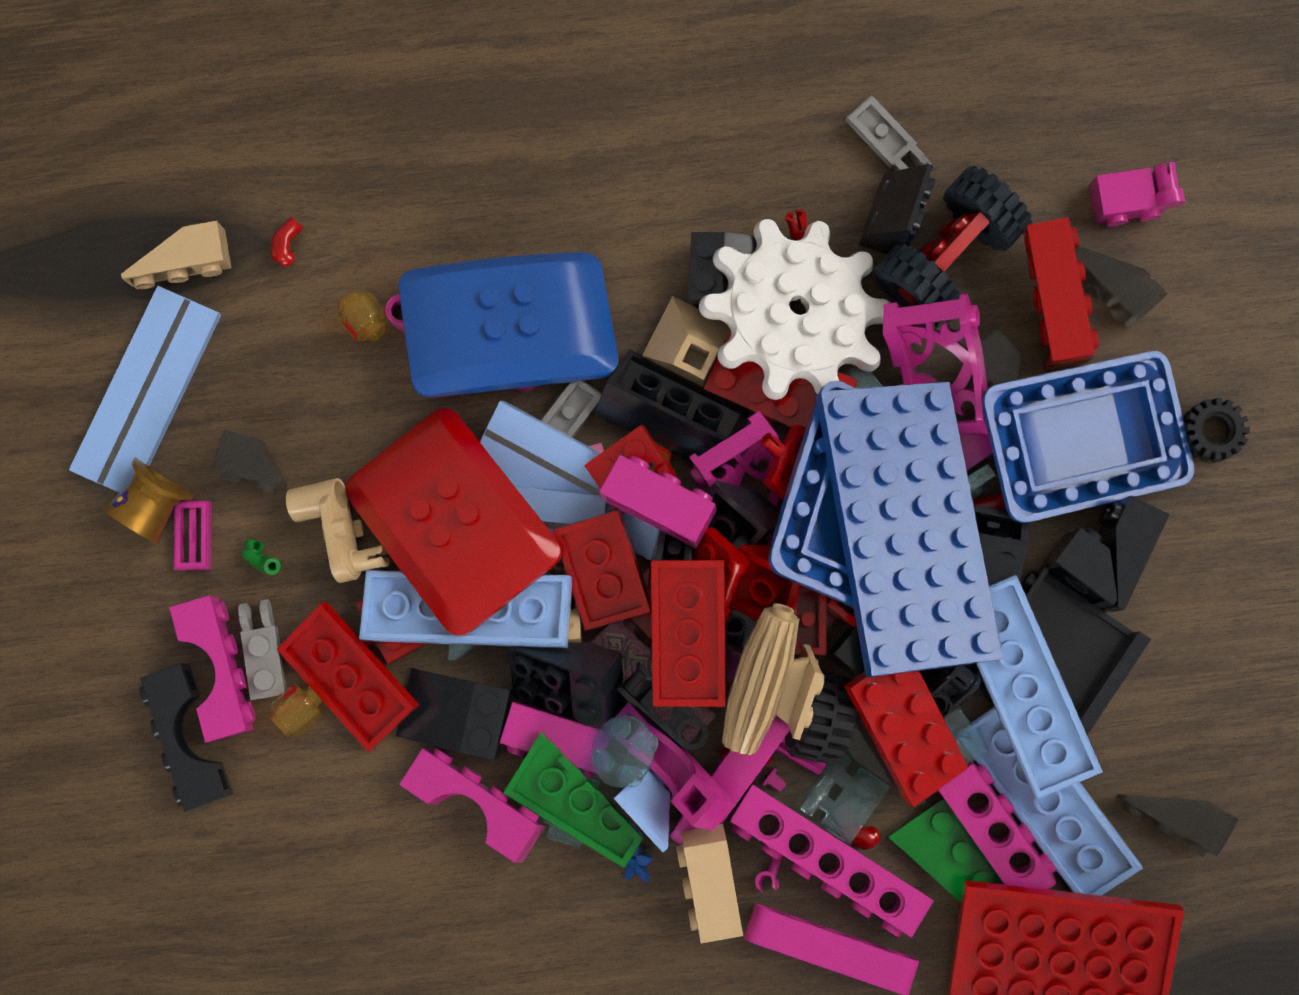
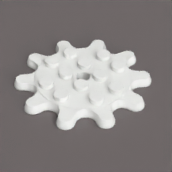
M770 219L761 220L755 225L753 233L757 247L752 254H743L731 247H722L715 251L713 255L714 266L727 277L728 288L723 293L708 294L702 297L699 302V311L707 319L724 321L731 330L729 341L720 347L717 354L720 364L724 367L736 368L747 361L759 364L764 372L762 390L768 398L773 400L782 399L786 395L790 383L798 378L811 382L816 394H818L821 388L828 382L839 381L837 372L844 364L855 365L865 372H871L878 368L881 362L880 353L867 341L865 330L870 325L883 324V304L890 302L885 299L870 297L862 289V279L869 275L873 269V258L869 253L856 252L848 258L839 257L834 254L828 245L830 239L829 227L822 221L810 223L805 230L803 238L793 241L784 237L777 224ZM800 299L807 313L803 315L795 314L789 306L791 301Z

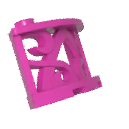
M960 294V299L902 308H899L897 302L883 304V336L888 345L893 366L900 367L899 374H902L904 383L901 385L939 383L929 374L916 372V366L927 360L934 349L935 343H938L951 351L963 363L959 375L950 386L955 411L960 415H964L965 410L962 405L965 401H971L975 408V420L957 422L959 435L988 434L982 407V397L988 387L977 327L980 326L978 306L971 305L968 294ZM959 319L960 329L954 330L950 328L949 320ZM945 321L940 331L935 329L934 322ZM964 337L967 348L959 342V340L963 339ZM923 338L926 339L924 352L919 353L912 349V343H918L921 346ZM971 376H973L974 389L965 387Z
M760 411L748 418L750 424L699 457L695 453L689 457L694 466V469L689 472L700 489L705 487L706 491H708L717 480L740 486L745 471L754 478L765 479L773 463L774 455L762 446L760 441L763 440L762 437L768 432L772 433L779 441L780 439ZM734 458L736 464L733 468L729 464H725V462ZM761 459H766L767 461L765 469L761 471L754 470L749 465L751 461L757 466ZM719 466L723 467L724 472L720 477L712 475L711 471ZM771 490L768 500L777 507L780 497ZM771 532L765 538L767 545H771L773 538Z

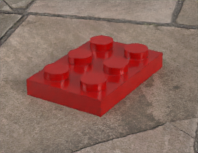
M614 510L552 530L562 548L561 558L566 574L573 578L572 592L585 631L652 611V602L622 510Z

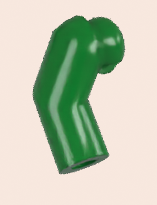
M252 539L245 541L244 550H241L244 560L262 573L274 575L279 572L281 567L279 560L261 554L264 547L262 542Z

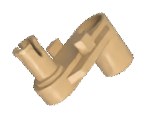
M335 478L287 491L286 506L293 521L301 522L321 517L331 573L337 582L343 583L356 580L362 571L387 567L389 565V557L375 558L388 554L382 545L358 551L356 538L365 535V526L361 519L352 520L349 499L341 479Z

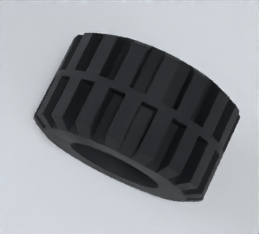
M821 671L824 674V684L820 695L814 696L811 705L813 707L811 724L809 728L803 729L800 740L793 739L789 730L785 736V743L790 756L834 765L845 754L856 725L857 709L844 687L853 679Z

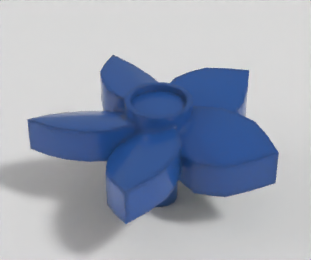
M640 845L627 864L625 880L634 877L637 873L642 881H649L648 871L645 866L652 862L653 856L642 854Z

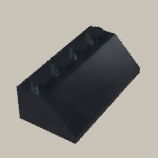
M629 349L606 382L594 414L630 432L640 425H644L657 445L659 444L661 447L669 450L670 453L691 461L689 457L694 453L699 457L740 431L750 410L705 391L704 386L702 387ZM721 466L717 467L711 472L718 475Z

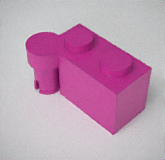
M1169 162L1167 167L1166 163L1153 167V172H1151V168L1097 175L1089 184L1095 224L1107 222L1108 227L1126 224L1128 219L1140 218L1141 222L1154 221L1161 218V215L1167 209L1185 204L1183 188H1179L1175 162Z

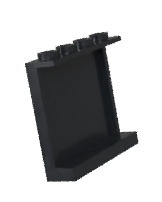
M1043 567L1036 572L1031 570L1024 578L1021 586L1024 589L1025 596L1086 735H1088L1151 638L1140 631L1133 632L1048 574V568ZM976 663L966 665L968 668H974L979 672ZM981 676V683L975 692L993 704Z

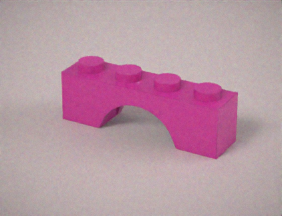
M209 595L169 607L178 641L190 642L201 647L210 656L214 664L215 684L206 701L196 708L205 743L219 741L254 730L252 722L256 721V714L252 703L246 701L243 689L247 688V681L243 669L237 668L234 655L238 654V647L234 636L228 634L225 622L229 621V614L224 601H219V597Z
M628 702L607 726V730L628 753L644 762L665 782L673 795L672 804L693 827L713 831L736 805L695 758L640 708L637 709Z
M437 747L434 751L422 748L399 785L425 803L438 805L445 799L455 795H465L473 799L481 807L486 817L487 837L485 843L514 863H523L545 828L543 824L537 821L540 816L523 805L517 808L508 802L510 797L505 795L504 791L493 785L489 789L481 784L482 776L472 769L464 766L460 770L451 764L454 758Z

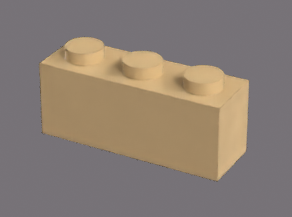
M719 824L713 831L702 828L681 831L683 845L676 846L680 868L687 867L689 877L682 878L686 900L693 898L694 908L688 909L691 931L699 930L701 944L743 936L723 824Z

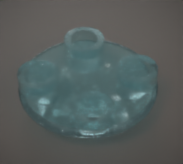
M623 715L610 719L602 725L593 740L591 760L596 774L603 782L613 787L638 786L652 765L654 753L658 747V739L651 733L646 724L638 718Z

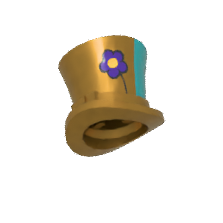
M135 457L132 461V467L135 471L132 481L102 510L147 540L159 544L164 527L174 506H177L180 500H191L194 494L164 478Z

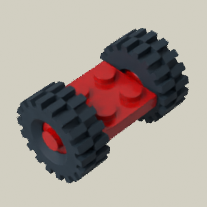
M969 166L944 192L943 199L947 202L946 207L948 210L953 211V217L949 218L939 228L940 236L933 243L927 242L918 252L910 245L907 247L904 243H897L873 269V276L877 279V284L883 287L882 291L892 298L891 301L897 302L900 307L960 299V293L954 289L956 287L955 284L947 279L948 275L944 271L975 238H980L983 244L986 246L991 245L994 250H1008L1024 233L1026 225L1032 224V220H1030L1032 218L1031 213L1026 211L1028 207L1025 203L1019 201L1020 196L1016 192L1008 189L1010 187L1005 182L1001 183L998 180V176L993 173L989 175L987 170L982 167L979 170L977 166ZM942 321L934 322L935 327H938Z

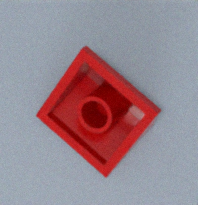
M743 544L739 547V551L749 559L750 563L746 573L741 574L729 606L755 621H758L764 608L772 607L773 604H783L795 611L801 585L782 578L773 572L768 561L771 545Z

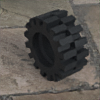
M1215 398L1213 400L1207 399L1186 412L1183 416L1186 418L1184 425L1187 433V443H1189L1190 449L1193 451L1191 453L1192 457H1201L1202 462L1212 461V463L1228 459L1242 450L1241 446L1245 445L1248 441L1245 435L1250 433V427L1244 426L1248 418L1247 416L1241 417L1239 413L1243 410L1240 406L1234 408L1232 407L1233 401L1226 400L1223 402L1222 398ZM1217 418L1224 423L1226 436L1221 443H1212L1204 437L1202 426L1206 419Z

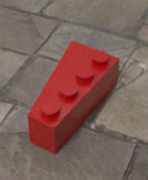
M1069 217L1026 225L1023 237L1029 276L1031 280L1036 279L1037 286H1033L1034 308L1037 313H1042L1043 319L1039 320L1040 344L1048 347L1049 358L1043 360L1044 372L1086 365L1094 356L1095 349L1099 348V339L1096 329H1090L1088 315H1092V303L1089 294L1084 295L1081 282L1086 280L1083 261H1077L1075 248L1079 247L1077 229L1070 226Z

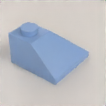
M646 766L616 793L614 799L654 844L664 852L668 848L670 791L666 788L665 782Z

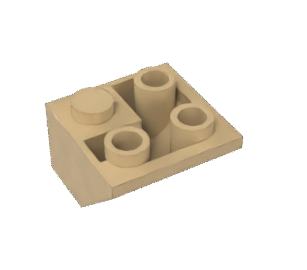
M672 296L642 357L703 387L718 358V351L724 344L730 328L724 321L705 318L698 308Z

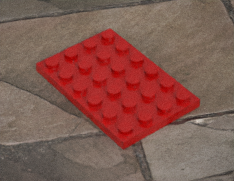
M965 880L947 995H1169L1184 910L1179 904Z

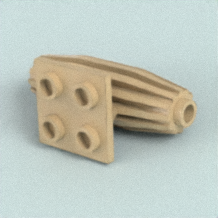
M773 604L772 607L764 608L744 646L727 699L722 736L724 746L733 752L743 755L755 754L776 715L788 724L793 739L800 740L803 729L809 728L813 717V707L811 705L814 696L820 695L822 691L824 674H822L819 668L818 660L815 658L810 645L803 644L799 658L794 659L799 618H796L794 610L786 605Z

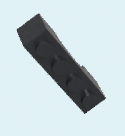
M179 663L140 677L142 686L139 688L140 696L145 706L150 707L153 719L150 721L151 729L155 738L161 740L164 753L161 754L162 762L166 771L172 773L175 782L172 790L176 803L179 806H183L185 812L233 795L223 763L199 757L190 749L184 737L183 723L185 715L193 702L200 697L190 664Z

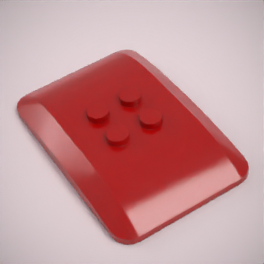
M439 408L433 411L353 474L345 486V493L351 504L443 627L452 635L466 636L474 631L560 561L562 548L558 540L459 415L452 409Z

